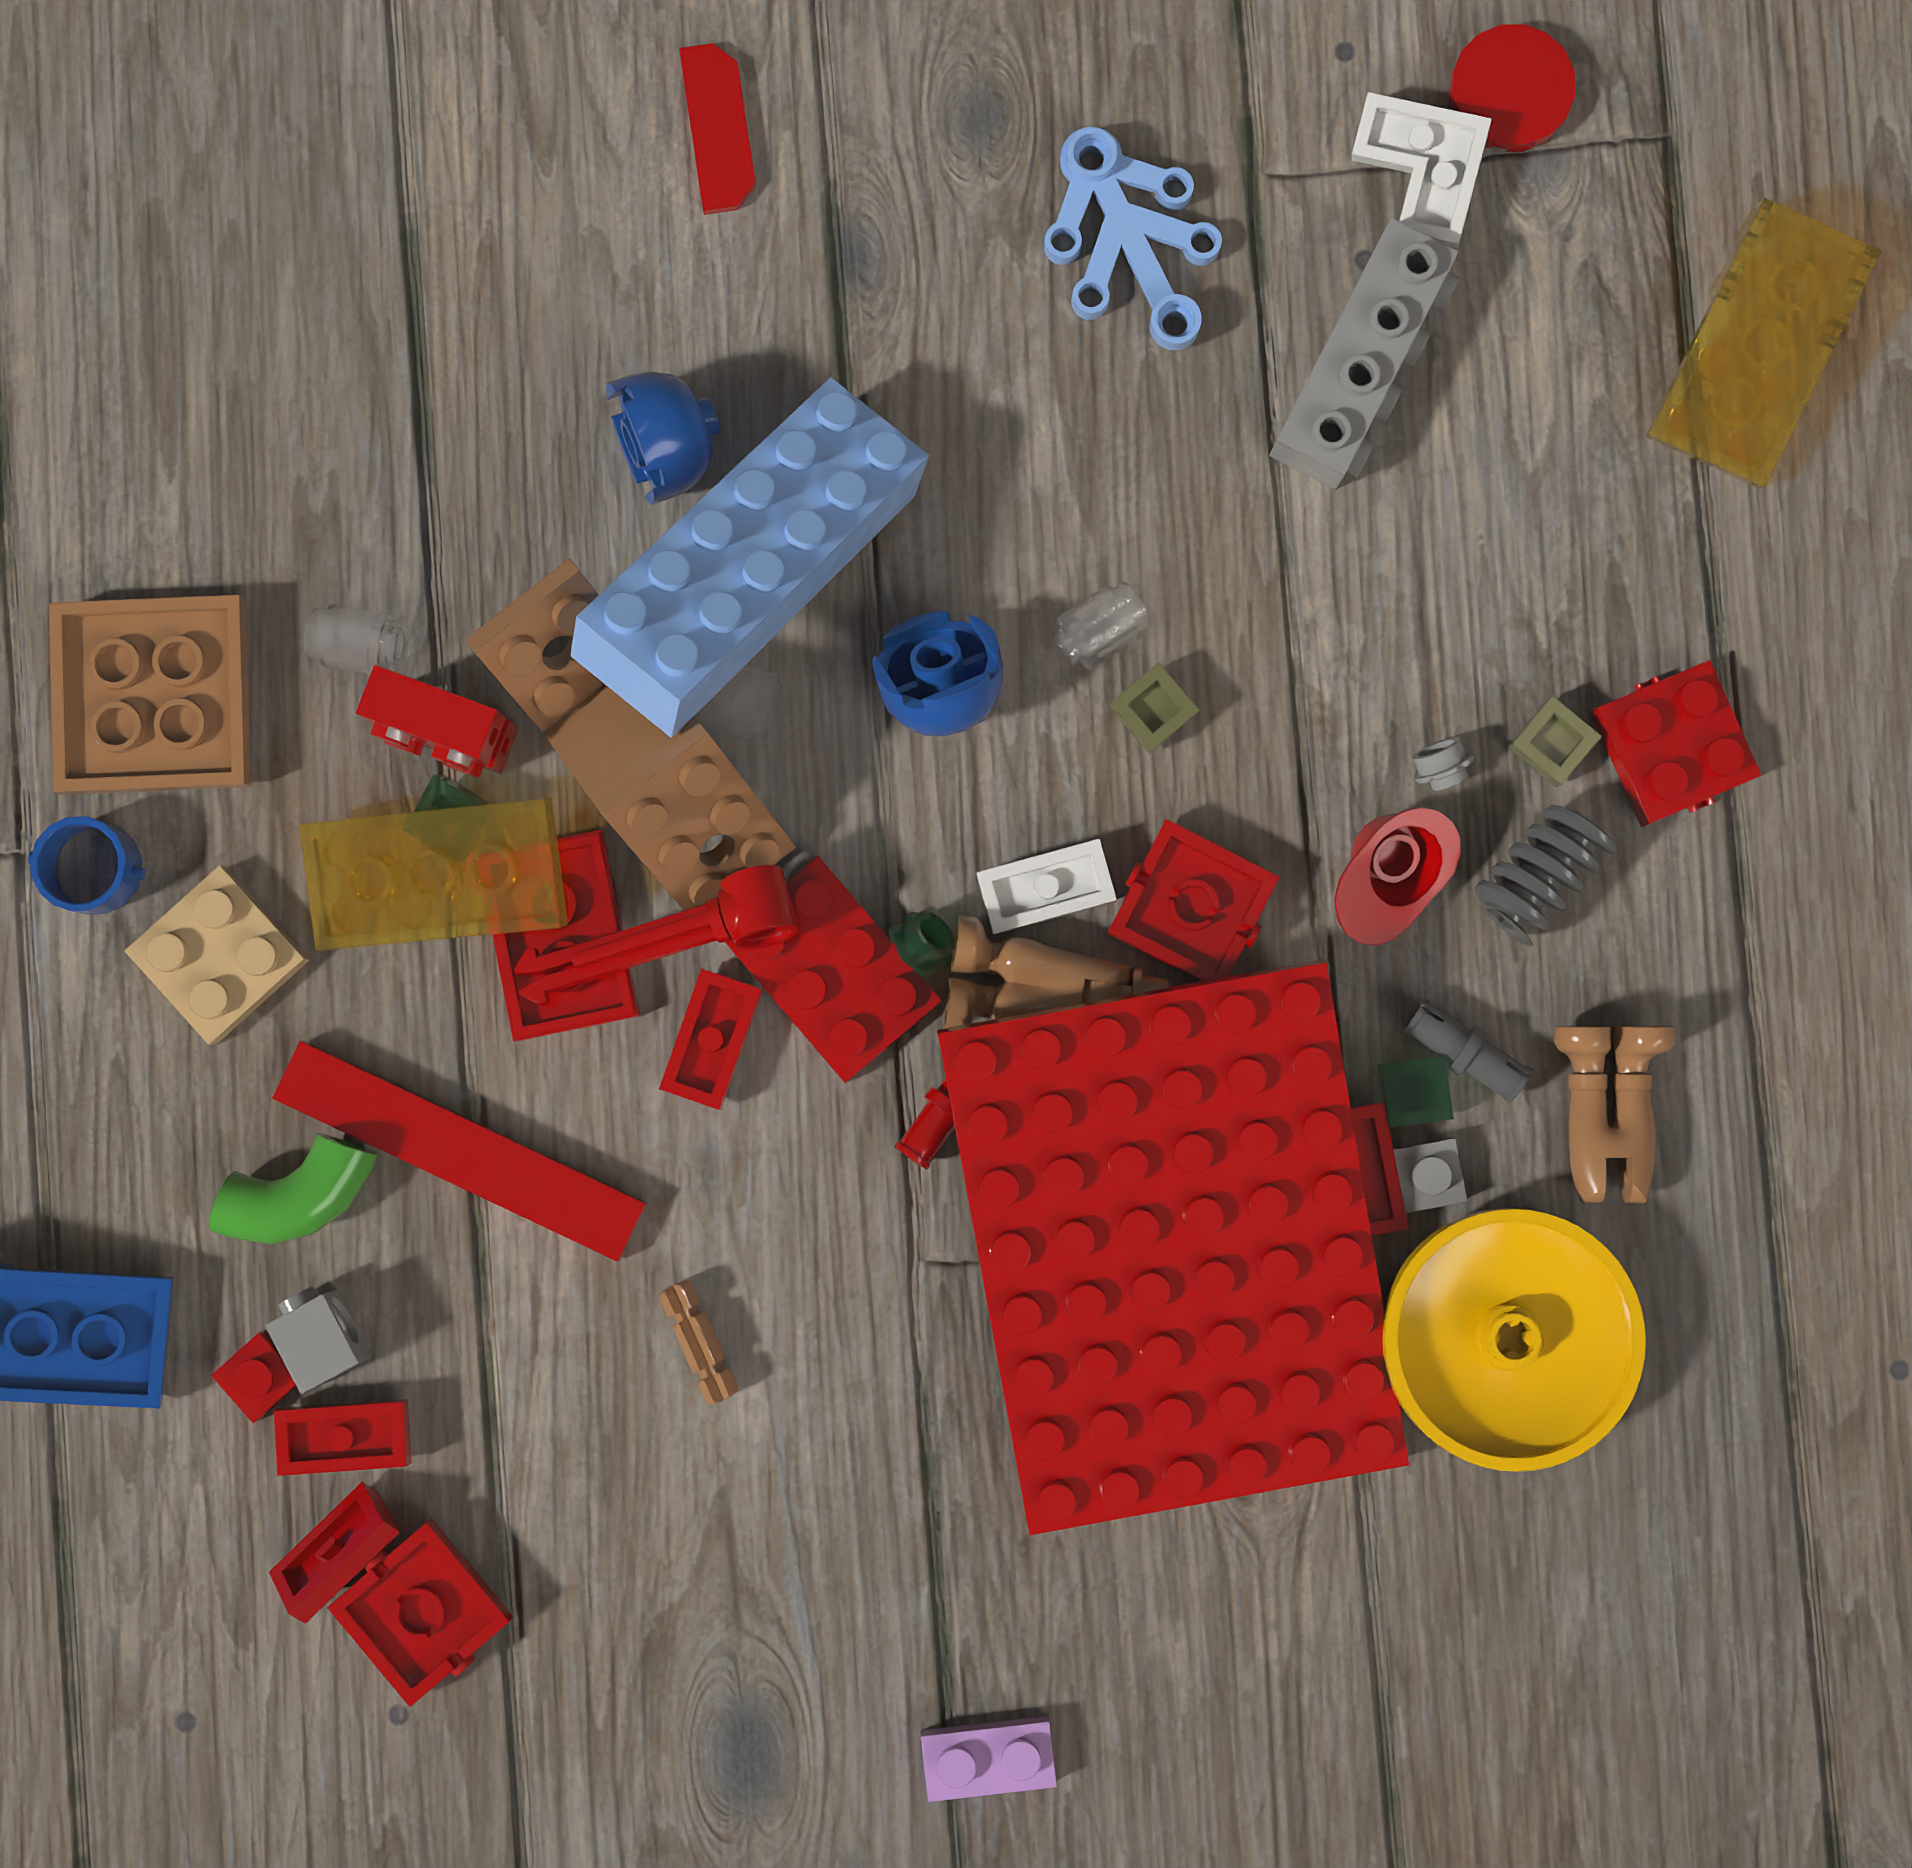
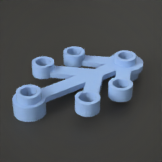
M1085 127L1073 132L1066 139L1061 149V170L1070 184L1057 221L1048 228L1045 234L1044 252L1047 258L1058 265H1067L1077 259L1082 245V236L1078 229L1093 193L1105 215L1085 276L1073 288L1071 304L1074 312L1086 320L1097 319L1106 312L1110 299L1108 284L1120 249H1122L1153 310L1149 328L1154 341L1167 350H1181L1188 347L1196 339L1201 326L1202 316L1200 309L1195 301L1188 296L1174 294L1146 238L1182 249L1184 256L1189 262L1197 266H1205L1217 258L1222 245V236L1219 230L1210 223L1200 222L1193 225L1128 203L1119 183L1154 192L1156 200L1161 207L1169 211H1178L1185 208L1192 198L1194 190L1192 176L1188 171L1179 167L1163 169L1122 155L1118 140L1110 132L1102 128ZM1094 153L1101 158L1103 163L1099 168L1089 170L1081 165L1079 159L1084 154ZM1169 181H1178L1183 184L1186 192L1181 197H1170L1165 193L1163 186ZM1057 235H1067L1072 238L1075 245L1069 251L1060 252L1052 246V239ZM1203 235L1212 241L1214 247L1209 252L1201 253L1192 247L1191 240L1196 236ZM1092 289L1101 295L1102 301L1095 307H1087L1081 303L1079 295L1085 290ZM1171 317L1179 318L1185 324L1186 330L1180 335H1170L1164 330L1163 322Z

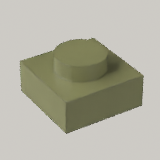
M1159 662L1109 704L1111 710L1149 754L1200 711Z
M1551 696L1509 744L1508 748L1553 786L1558 787L1564 783L1602 736L1557 698Z

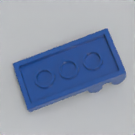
M0 1263V1401L160 1409L163 1404L174 1277L26 1269Z

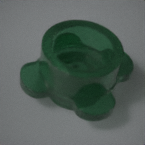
M928 911L912 912L907 917V923L903 925L894 923L889 928L890 940L896 946L900 958L908 966L912 967L917 974L923 977H930L935 972L936 965L946 966L952 961V951L955 945L953 934L948 925L936 914Z

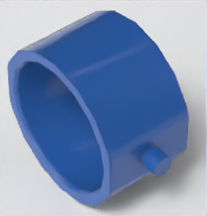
M87 816L66 817L50 825L36 840L33 852H30L28 857V863L31 864V876L38 892L54 906L87 915L107 914L124 906L136 893L140 880H144L146 875V869L142 867V856L134 839L120 827ZM100 829L112 840L118 853V871L112 886L101 897L88 903H77L63 892L57 879L56 862L62 847L73 836L85 830Z

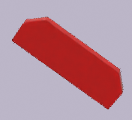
M713 43L679 48L704 215L739 210L756 187L738 62Z

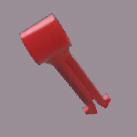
M760 865L742 869L725 877L720 883L721 889H719L718 897L706 900L704 905L543 956H539V951L536 948L525 950L514 968V973L518 976L546 974L571 965L574 967L540 977L518 992L523 997L542 1007L550 1004L549 993L714 941L723 943L733 940L735 946L740 949L764 948L786 941L796 935L798 926L783 869L777 865Z

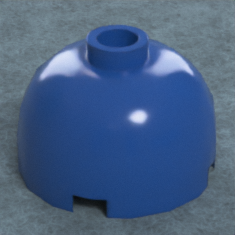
M648 371L628 375L606 383L607 400L618 396L620 398L623 412L613 415L611 418L630 471L637 484L649 480L653 488L644 496L647 502L654 505L693 488L706 474L713 452L710 436L720 433L717 415L709 398L706 396L696 399L686 382L667 373Z
M934 611L906 620L891 629L883 638L885 649L880 653L879 658L874 654L872 661L877 685L887 711L907 729L925 736H948L967 731L983 721L994 708L1003 683V662L995 632L983 620L968 614L970 624L963 621H951L949 611Z

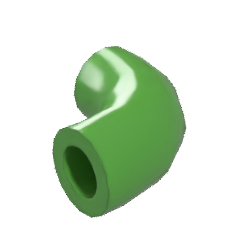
M317 1133L310 1153L303 1164L288 1176L265 1180L253 1178L236 1171L232 1172L223 1183L214 1202L209 1219V1230L228 1238L271 1245L313 1235L348 1210L370 1175L378 1153L339 1137Z

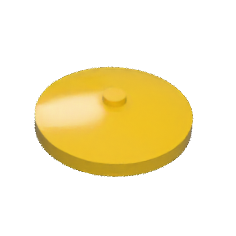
M1517 1208L1489 1209L1460 1217L1439 1228L1416 1247L1398 1271L1385 1302L1383 1356L1389 1382L1399 1404L1413 1423L1433 1442L1449 1453L1472 1464L1500 1471L1519 1472L1549 1468L1567 1462L1595 1446L1615 1427L1628 1409L1637 1391L1645 1360L1646 1336L1642 1309L1636 1291L1627 1273L1614 1255L1594 1236L1565 1219L1543 1212Z

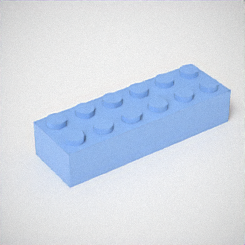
M830 377L576 616L570 656L672 738L915 497L929 454Z

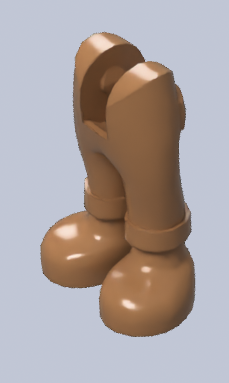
M1554 1026V1043L1560 1052L1568 1055L1574 1069V1073H1568V1089H1570L1569 1153L1573 1181L1581 1203L1603 1202L1606 1192V1158H1619V1187L1623 1201L1625 1203L1647 1202L1655 1164V1120L1650 1090H1652L1653 1074H1648L1647 1069L1653 1057L1668 1052L1673 1048L1676 1042L1675 1027L1612 1026L1610 1029V1026ZM1612 1044L1616 1073H1613L1615 1110L1613 1125L1609 1126L1605 1091L1607 1090V1074H1604L1605 1055Z

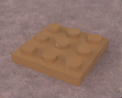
M240 595L49 603L54 793L74 795L251 787L245 598Z

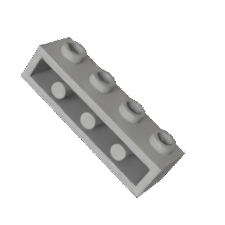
M1390 218L1269 454L1270 457L1335 490L1346 473L1357 478L1375 444L1364 438L1374 417L1386 422L1403 389L1392 383L1402 362L1414 367L1431 335V332L1421 328L1424 319L1431 307L1442 312L1460 278L1449 272L1459 251Z

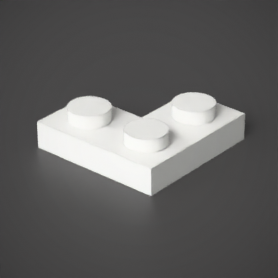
M1368 92L1352 151V160L1412 173L1399 222L1449 247L1458 249L1492 119Z

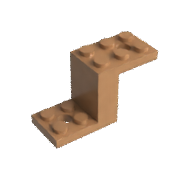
M569 558L465 640L542 731L602 816L684 911L704 905L706 900L718 897L719 889H721L720 883L725 877L754 866L774 865L794 850L796 846L695 716L670 738L570 656L576 616L599 595ZM559 636H569L568 645L561 653L553 657H542L544 648L551 640ZM723 834L721 842L714 849L700 852L702 845L709 838Z

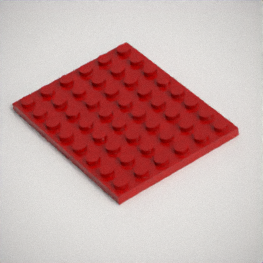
M1321 959L937 1030L1029 1536L1409 1466L1400 1405L1391 1388L1383 1356L1385 1314L1327 962Z

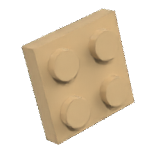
M220 865L125 950V953L208 1045H217L310 961L227 867Z

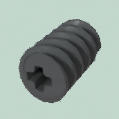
M1551 804L1543 811V820L1546 826L1534 823L1526 830V838L1530 845L1517 842L1511 846L1509 857L1513 864L1500 861L1493 866L1492 875L1496 883L1482 880L1475 886V893L1492 920L1511 937L1527 946L1533 945L1524 929L1527 923L1543 930H1547L1550 926L1541 910L1544 904L1559 911H1564L1567 908L1558 889L1561 886H1565L1576 892H1581L1585 888L1575 870L1581 867L1592 873H1598L1602 869L1592 851L1598 848L1611 855L1617 852V845L1596 824L1581 814L1558 805Z

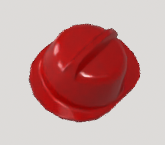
M1416 807L1400 811L1397 814L1392 813L1376 817L1364 825L1355 837L1351 850V860L1339 878L1334 899L1336 917L1346 935L1360 944L1378 946L1396 939L1413 923L1432 898L1443 889L1455 873L1461 849L1460 835L1452 820L1436 809Z

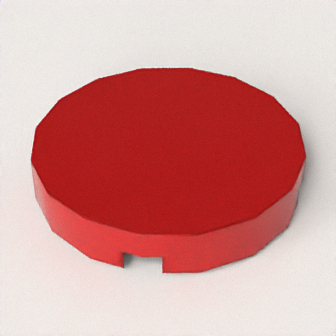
M1501 24L1479 33L1461 51L1450 77L1449 106L1451 110L1491 118L1485 147L1491 149L1492 146L1500 149H1508L1507 152H1524L1545 143L1565 122L1576 96L1575 70L1566 50L1548 33L1526 24Z

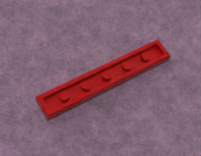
M299 1041L272 1099L617 1262L621 1261L648 1204L635 1196L306 1041Z

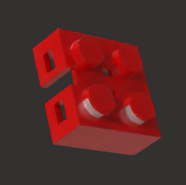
M375 664L355 713L373 724L370 735L384 740L385 744L419 757L424 746L433 749L432 758L443 762V765L476 778H480L483 768L499 774L502 773L519 729L518 726L506 719L497 709Z

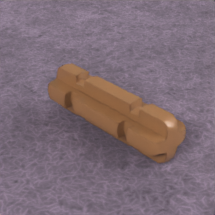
M683 1280L663 1289L660 1292L659 1299L667 1317H674L676 1324L672 1328L692 1373L698 1372L701 1378L697 1384L705 1402L711 1405L730 1398L738 1391V1384L730 1366L724 1368L722 1360L726 1357L706 1312H700L697 1304L701 1301L693 1283L689 1280Z

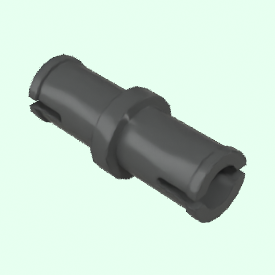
M1423 999L1402 1030L1404 1035H1409L1449 1061V1070L1457 1075L1464 1071L1505 1098L1504 1100L1508 1103L1514 1101L1533 1072V1069L1529 1066L1521 1064L1486 1041V1032L1477 1026L1469 1030L1431 1005L1427 999Z

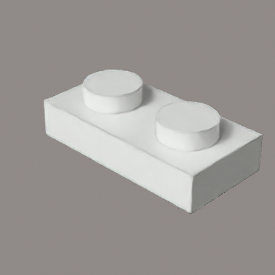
M1100 839L976 872L993 935L1102 906L1117 900Z

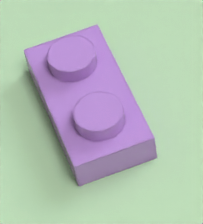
M1049 1716L921 1730L928 1802L1057 1787Z

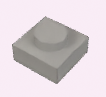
M1455 1138L1393 1149L1406 1213L1468 1202Z

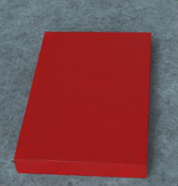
M603 830L477 855L513 1042L641 1017L631 968L549 993L550 1004L542 1007L523 997L518 991L540 977L574 966L571 965L546 974L518 976L514 973V968L525 950L536 948L539 951V956H543L624 930Z

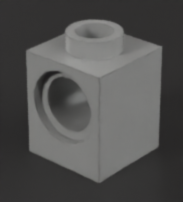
M314 1286L278 1304L283 1316L265 1325L300 1394L322 1385L373 1357L338 1289L318 1296Z

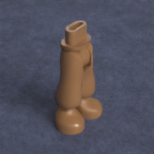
M960 914L952 954L951 972L989 974L1000 977L1003 982L999 986H986L965 979L950 978L943 1029L971 1024L976 1019L982 1017L993 1020L1168 988L1169 979L1142 976V968L1132 967L1130 969V966L1065 951L1025 937L1010 936L1000 943L991 942L987 939L980 920L975 916Z

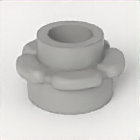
M1451 737L1435 742L1413 755L1412 758L1418 770V774L1414 776V779L1417 783L1421 784L1430 782L1434 791L1454 786L1468 777L1465 767L1474 761V754L1465 751L1460 737Z

